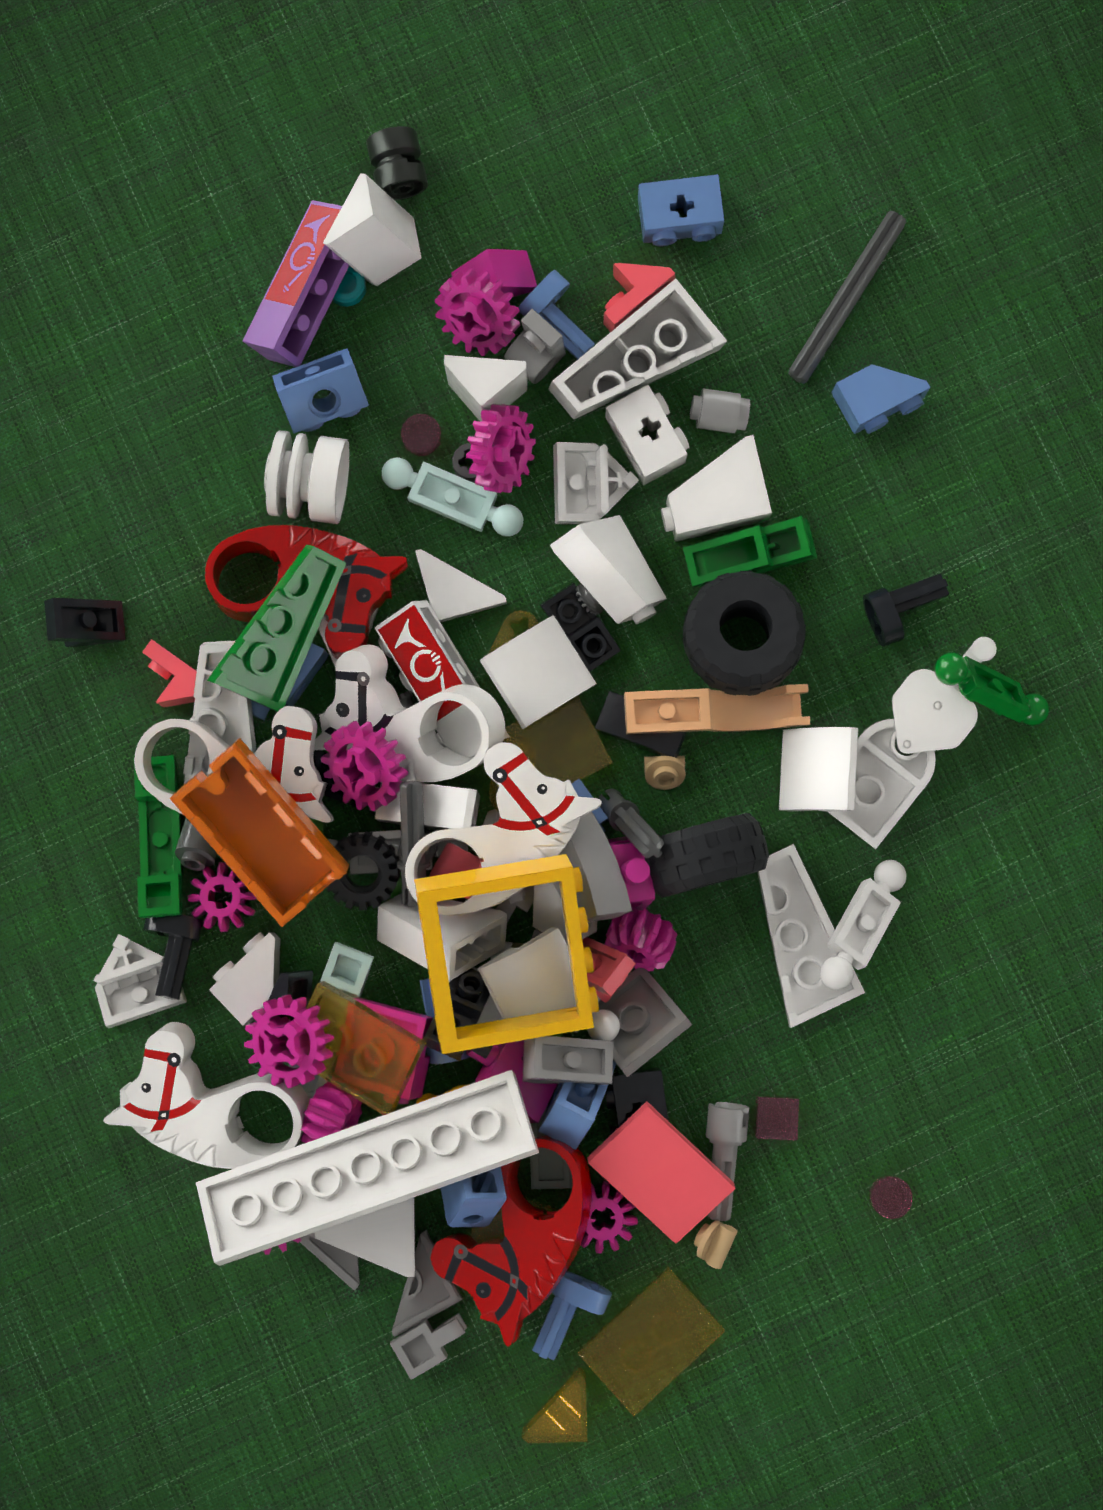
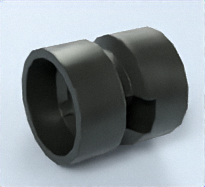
M407 126L390 127L372 134L367 139L366 145L370 163L373 167L377 168L373 174L374 181L394 200L406 199L416 196L427 189L428 181L424 163L418 160L421 150L417 132L414 128Z

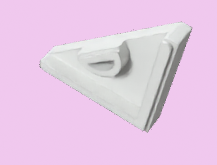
M422 549L415 551L430 606L440 622L507 604L503 594Z

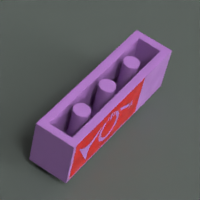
M311 201L243 339L245 344L267 360L293 367L301 365L349 267L345 261L323 244L342 208L340 205Z

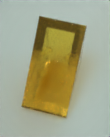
M580 1367L523 1427L522 1438L527 1443L587 1442L586 1374Z

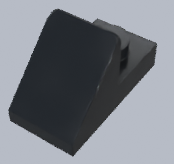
M51 598L44 601L48 641H64L66 647H79L126 640L122 601Z

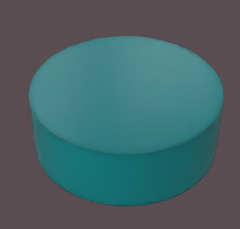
M349 266L332 301L346 307L359 303L366 293L365 278Z

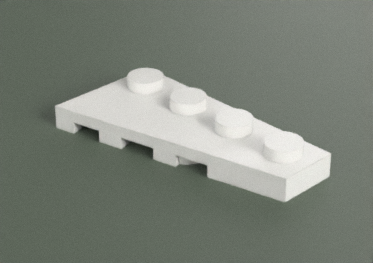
M235 641L204 642L200 645L193 695L195 698L194 710L190 720L207 726L230 746L241 738L255 754L257 750L251 700L207 681ZM191 730L188 733L190 734L188 755L185 757L183 774H185L184 784L201 770L206 776L209 775L207 774L209 768L207 747L203 740Z
M794 844L769 855L766 868L757 873L789 1028H792L865 992L855 971L851 983L843 989H831L823 983L820 976L822 964L828 958L837 956L835 952L826 946L835 929Z

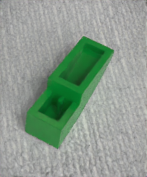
M802 516L765 527L758 525L683 547L693 587L710 583L718 576L728 572L752 571L763 573L817 559L809 521Z

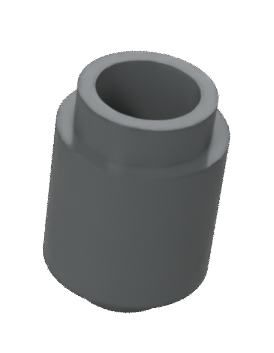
M185 818L175 849L176 857L184 867L190 870L201 871L206 866H213L217 852L189 820Z

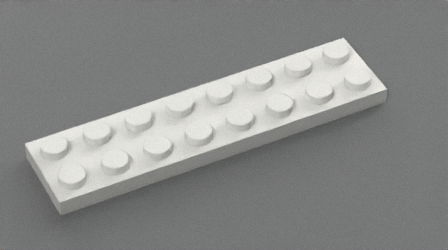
M512 1070L206 1178L196 1182L213 1261L221 1266L539 1153L516 1075Z

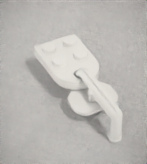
M980 637L974 641L963 657L967 656L979 663L991 660L996 654V644L988 637ZM920 669L911 673L892 697L894 719L879 721L868 727L857 739L854 811L829 812L875 849L929 783L935 769V751L958 747L977 722L978 712L975 704L962 695L958 685L949 686L941 683L932 670ZM895 739H897V744H896V746H897V749H898L900 752L906 753V754H910V753H913V754L908 755V756H904V755H901L900 753H898L897 750H896V748H895Z

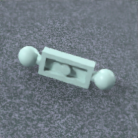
M399 457L389 459L382 468V479L388 487L396 490L407 486L411 488L407 497L409 502L482 532L486 521H490L498 534L508 537L517 534L523 526V515L516 506L510 504L500 507L493 506L497 498L496 492L486 491L482 486L424 461L418 473L413 472V468L407 460Z

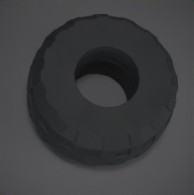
M752 571L728 572L718 576L710 583H706L691 601L683 624L684 650L694 672L712 688L735 696L757 695L778 686L790 675L797 665L803 652L806 636L803 611L792 595V592L773 577ZM745 616L756 620L763 626L767 634V642L755 650L741 651L725 642L720 633V627L734 617Z
M744 813L660 836L664 841V845L660 849L662 855L658 858L653 855L645 858V861L650 867L653 889L663 898L764 870L769 853L760 822L750 813Z

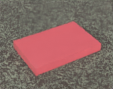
M647 1101L587 1157L590 1166L675 1244L736 1189L734 1182Z

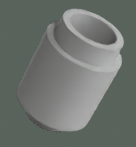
M702 388L700 396L693 395L690 419L696 420V428L727 433H735L736 430L745 431L749 419L750 399L741 398L740 393Z

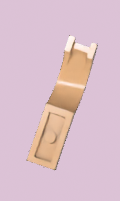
M808 684L774 687L771 690L769 689L751 696H735L709 688L625 692L626 734L692 731L741 732L809 726L810 716L802 717L800 694L808 693Z

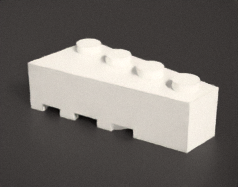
M675 278L551 382L548 389L569 415L576 419L719 351L727 340Z

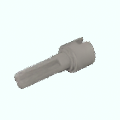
M716 1102L715 1105L709 1103L706 1138L713 1143L712 1162L734 1182L738 1146L747 1141L750 1108L746 1105L730 1102ZM733 1192L708 1214L710 1219L716 1221L730 1220Z

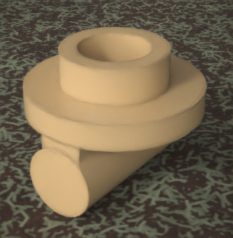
M644 756V773L647 783L660 790H669L679 786L686 776L685 756H677V758L672 756Z
M716 1220L711 1225L705 1223L698 1231L694 1240V1245L698 1247L697 1257L705 1260L709 1266L721 1269L738 1231L734 1227Z

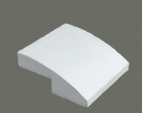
M554 615L480 659L481 664L522 729L597 684Z
M818 727L783 730L779 810L792 812L812 810L827 812L854 811L858 728Z
M551 927L519 948L511 947L477 968L503 1019L576 1007L569 950L559 928Z

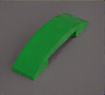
M175 755L151 757L152 770L157 780L167 789L176 792L179 789ZM134 764L135 798L138 801L140 876H137L138 917L151 918L181 915L183 865L176 857L175 849L182 831V814L165 806L144 788L138 779Z

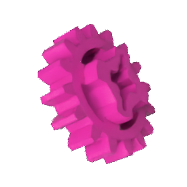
M470 268L465 274L461 271L456 272L439 288L441 294L435 299V303L442 307L435 314L436 318L446 322L442 331H451L455 335L452 343L456 345L460 341L464 342L465 350L468 353L477 347L481 356H485L489 350L496 354L503 347H506L516 336L514 332L520 326V322L514 319L520 311L519 307L512 306L509 303L514 296L513 293H503L500 290L503 282L501 280H498L495 284L490 282V275L487 271L480 277H477L474 268Z
M492 404L490 410L483 409L481 411L482 422L474 421L472 424L476 433L475 436H468L467 439L471 444V449L466 454V458L473 459L469 473L477 475L475 484L484 486L486 491L510 493L513 486L520 487L522 485L521 474L529 475L530 473L527 462L534 460L535 456L532 454V446L536 444V439L530 438L529 434L534 426L533 424L525 423L528 414L519 411L518 406Z
M353 721L331 734L332 738L323 745L328 753L321 757V762L329 765L330 769L323 773L324 778H333L335 784L331 790L332 792L341 790L344 793L343 802L345 804L354 799L358 810H362L368 805L372 811H375L382 805L386 806L397 798V794L400 792V784L402 783L401 779L408 775V770L399 766V763L406 759L405 754L395 753L394 748L397 746L398 741L394 739L388 742L385 739L386 729L381 728L376 733L373 732L372 723L369 721L362 726L357 721ZM353 743V747L346 750L348 744ZM382 782L381 788H375L377 783Z
M285 995L278 999L268 1000L263 1003L264 1008L252 1012L256 1022L245 1027V1030L252 1034L253 1037L251 1040L244 1042V1047L253 1049L255 1053L248 1061L250 1064L260 1063L261 1068L259 1069L258 1076L263 1077L272 1074L271 1084L274 1086L285 1081L286 1087L292 1088L300 1083L304 1085L315 1079L314 1075L326 1070L322 1061L333 1056V1052L325 1048V1043L334 1040V1035L325 1034L323 1030L330 1021L329 1019L319 1021L316 1016L319 1013L320 1007L316 1005L307 1009L305 997L293 1000L291 995ZM278 1015H289L294 1017V1019L290 1021L287 1017L280 1018ZM288 1062L291 1066L298 1065L299 1067H288L284 1063Z

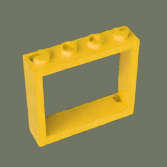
M567 854L414 879L436 1027L442 1054L594 1028L592 1013L599 1012L596 989L594 986H588L587 973L594 972L590 947L583 948L582 933L588 932V920L585 908H578L576 895L578 892H583V882L580 868H573ZM559 881L576 1007L455 1027L437 902Z

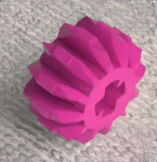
M219 862L217 876L210 867L206 866L202 871L207 881L204 882L194 878L191 882L194 887L201 889L200 895H188V901L201 903V906L192 911L193 917H202L208 913L203 926L211 929L218 920L220 932H228L230 919L237 928L243 927L244 920L239 913L243 912L246 915L253 916L256 911L252 907L247 906L246 901L257 900V898L251 892L245 891L247 887L242 881H239V878L233 871L229 874L228 865L225 862ZM223 886L226 892L232 893V901L225 902L226 908H223L222 903L215 902V893H222L219 888Z
M632 907L631 912L612 919L606 933L605 945L627 954L636 963L634 966L636 970L644 968L647 971H653L655 968L663 969L667 961L670 960L676 946L677 933L672 929L673 924L670 921L662 920L660 914L649 913L647 909L639 911Z
M329 1081L317 1088L314 1097L309 1099V1105L303 1112L305 1115L302 1128L300 1129L303 1131L301 1141L307 1143L358 1125V1119L362 1114L361 1096L349 1090L350 1088L339 1083L334 1084Z
M603 1181L602 1194H596L595 1187L591 1183L590 1217L581 1246L585 1248L594 1238L596 1239V1253H602L604 1249L603 1241L609 1240L612 1250L617 1251L619 1250V1243L615 1236L619 1234L627 1241L632 1239L631 1232L623 1227V1225H637L638 1218L634 1215L623 1213L632 1210L635 1206L628 1200L619 1203L624 1196L617 1189L613 1196L609 1195L610 1183L608 1181ZM607 1207L612 1210L609 1213L610 1219H613L611 1224L602 1222L597 1226L593 1223L596 1221L595 1215H592L595 1209L602 1212Z

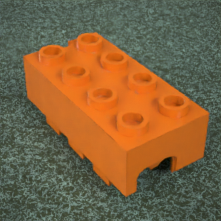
M239 738L209 764L213 771L206 776L201 770L169 799L278 924L283 927L306 908L307 904L336 879L342 878L347 873L349 864L241 738Z

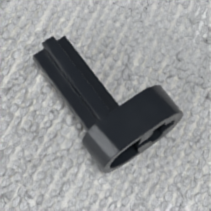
M941 574L890 592L885 588H881L863 595V605L877 641L882 647L904 640V629L899 616L900 613L949 596L947 581L945 578H942Z
M183 914L146 918L143 931L169 937L155 993L156 996L172 1000L180 999L192 942H199L203 920Z

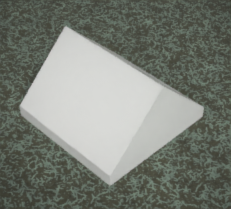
M360 173L323 244L369 283L378 286L422 257L414 218L366 174Z
M444 355L448 385L480 422H482L481 411L483 409L490 410L492 404L511 405L527 391L526 361Z

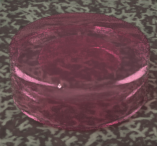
M415 414L409 417L401 428L402 442L405 448L414 455H429L441 443L439 424L429 415Z
M881 1177L874 1182L870 1189L869 1198L873 1209L885 1218H900L911 1208L913 1201L912 1191L908 1184L898 1177Z

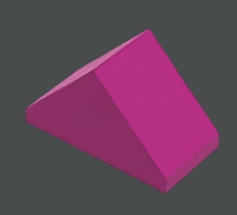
M486 249L451 272V276L458 271L465 274L470 268H474L477 277H480L487 271L490 275V282L495 284V282L501 280L503 285L500 290L503 293L512 292L513 297L532 292L537 286L528 253L525 250Z

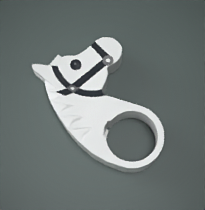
M368 644L346 651L338 658L335 666V698L326 711L319 715L322 734L315 739L314 750H326L323 747L324 743L332 738L331 734L342 726H347L353 721H357L362 726L369 721L372 723L373 732L376 733L381 728L386 729L385 739L388 742L394 739L398 741L394 751L396 754H405L406 759L399 763V766L408 770V775L401 779L402 781L438 782L455 778L484 763L486 751L504 740L505 720L500 706L488 692L468 684L449 687L409 708L403 707L396 690L386 680L388 662L384 652L378 646ZM444 701L459 702L469 708L476 716L481 728V744L474 757L459 755L448 747L444 748L442 746L444 742L439 732H435V729L438 728V712ZM353 743L348 744L346 750L352 748Z

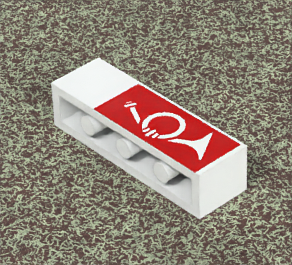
M427 600L410 602L374 627L380 636L378 642L381 649L389 658L394 659L401 671L399 677L402 684L408 691L414 692L419 702L455 685L468 684L479 687ZM444 701L438 712V728L436 729L444 742L442 746L444 748L448 747L459 755L474 757L481 744V728L476 716L469 708L459 702ZM506 729L503 741L510 737Z

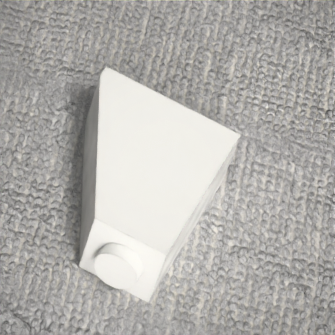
M753 435L744 437L668 494L667 507L661 508V515L665 531H673L675 542L769 520L772 511Z
M620 515L579 524L550 545L558 558L617 624L634 620L635 624L642 623L657 613L654 607L667 599Z
M421 783L423 786L424 827L426 829L430 828L431 830L439 831L476 826L480 795L477 790ZM400 792L397 794V798L388 805H382L374 811L376 812L375 819L377 821L401 825Z
M401 893L378 906L377 940L428 969L418 906L403 905L401 903ZM454 900L437 902L441 906H456L464 903ZM488 908L476 913L461 915L439 914L449 981L505 948L507 913Z
M414 1197L309 1234L315 1239L405 1277H415Z

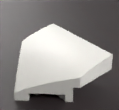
M556 442L553 445L555 524H583L600 520L639 479L631 471L628 473L608 452L609 448L605 444L599 447L596 443Z
M118 934L112 945L114 948L103 969L93 980L97 982L95 991L105 1026L112 1028L186 1003L187 1000L183 987L179 1000L155 995L164 957Z

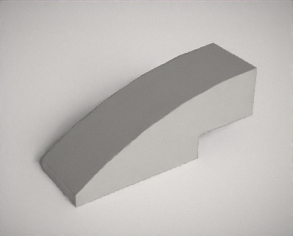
M590 812L580 818L575 833L564 850L559 854H567L573 868H580L583 892L576 893L578 908H585L588 922L613 919L632 911L617 859L596 817Z

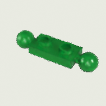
M949 652L940 656L935 663V675L941 683L949 686L958 685L960 692L967 700L982 704L999 716L1004 715L1018 723L1022 721L1024 724L1035 726L1043 723L1049 715V704L1043 696L1035 693L1024 695L1019 682L967 656L963 657L958 653Z

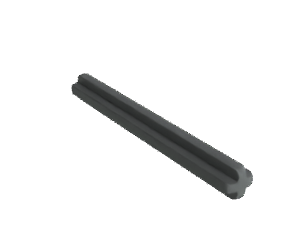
M895 211L887 212L790 367L788 375L792 379L802 384L807 383L904 228L906 219Z

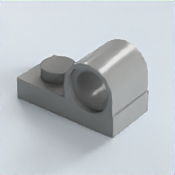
M531 309L521 320L524 331L510 345L504 358L506 360L526 361L527 379L533 384H537L564 357L566 352L562 335L536 311Z
M544 1036L524 1040L522 1081L540 1084L563 1082L598 1085L612 1084L613 1041Z

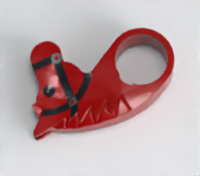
M268 525L248 529L226 538L213 549L205 567L206 585L221 611L227 616L242 622L251 621L270 593L262 600L250 604H239L225 598L219 591V578L225 565L234 557L244 553H259L267 556L274 562L278 561L280 564L277 565L279 569L275 586L306 544L315 546L346 562V566L324 614V618L328 622L325 629V639L331 654L336 659L346 651L368 644L369 626L374 611L381 607L386 599L392 598V579L408 568L406 557H380L370 548L352 539L315 528L294 525Z
M549 1136L537 1137L535 1141L538 1148H546L556 1152L568 1164L572 1174L573 1186L567 1203L560 1210L547 1211V1215L544 1214L543 1210L532 1206L523 1197L519 1189L517 1175L522 1159L501 1166V1172L507 1196L505 1203L501 1207L504 1239L493 1238L477 1243L467 1234L455 1233L437 1241L430 1257L434 1271L441 1278L460 1286L473 1297L477 1308L481 1312L480 1319L499 1325L503 1341L507 1347L519 1338L524 1318L533 1313L551 1295L563 1278L581 1245L590 1217L591 1179L588 1163L584 1155L578 1148L575 1150Z

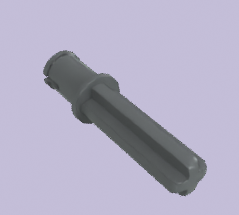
M405 781L400 784L402 860L397 862V868L401 869L402 876L401 903L403 905L408 904V906H418V903L412 897L407 887L405 867L412 848L424 837L423 786L419 781ZM425 853L418 865V879L425 878L426 869L430 867V861L425 859Z
M616 789L605 790L610 799L606 800L602 794L598 799L602 802L600 807L608 816L610 826L616 831H621L645 858L653 855L656 858L662 855L660 849L664 845V841L639 815L637 805L632 801L625 800Z

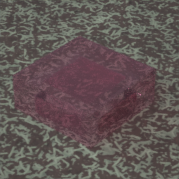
M757 1096L755 1138L797 1141L799 1099Z

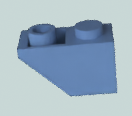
M871 364L837 382L832 395L852 432L856 434L865 429L869 434L885 426L889 422L887 417L901 411L902 415H906L924 404L922 399L926 396L930 386L926 380Z

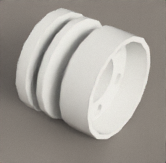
M279 430L274 437L265 468L264 488L266 492L267 513L271 516L279 517L283 513L286 504L288 517L296 519L303 501L308 502V512L311 521L338 524L342 516L348 484L350 457L348 440L321 436L316 443L314 452L309 453L306 434H297L292 447L290 432Z

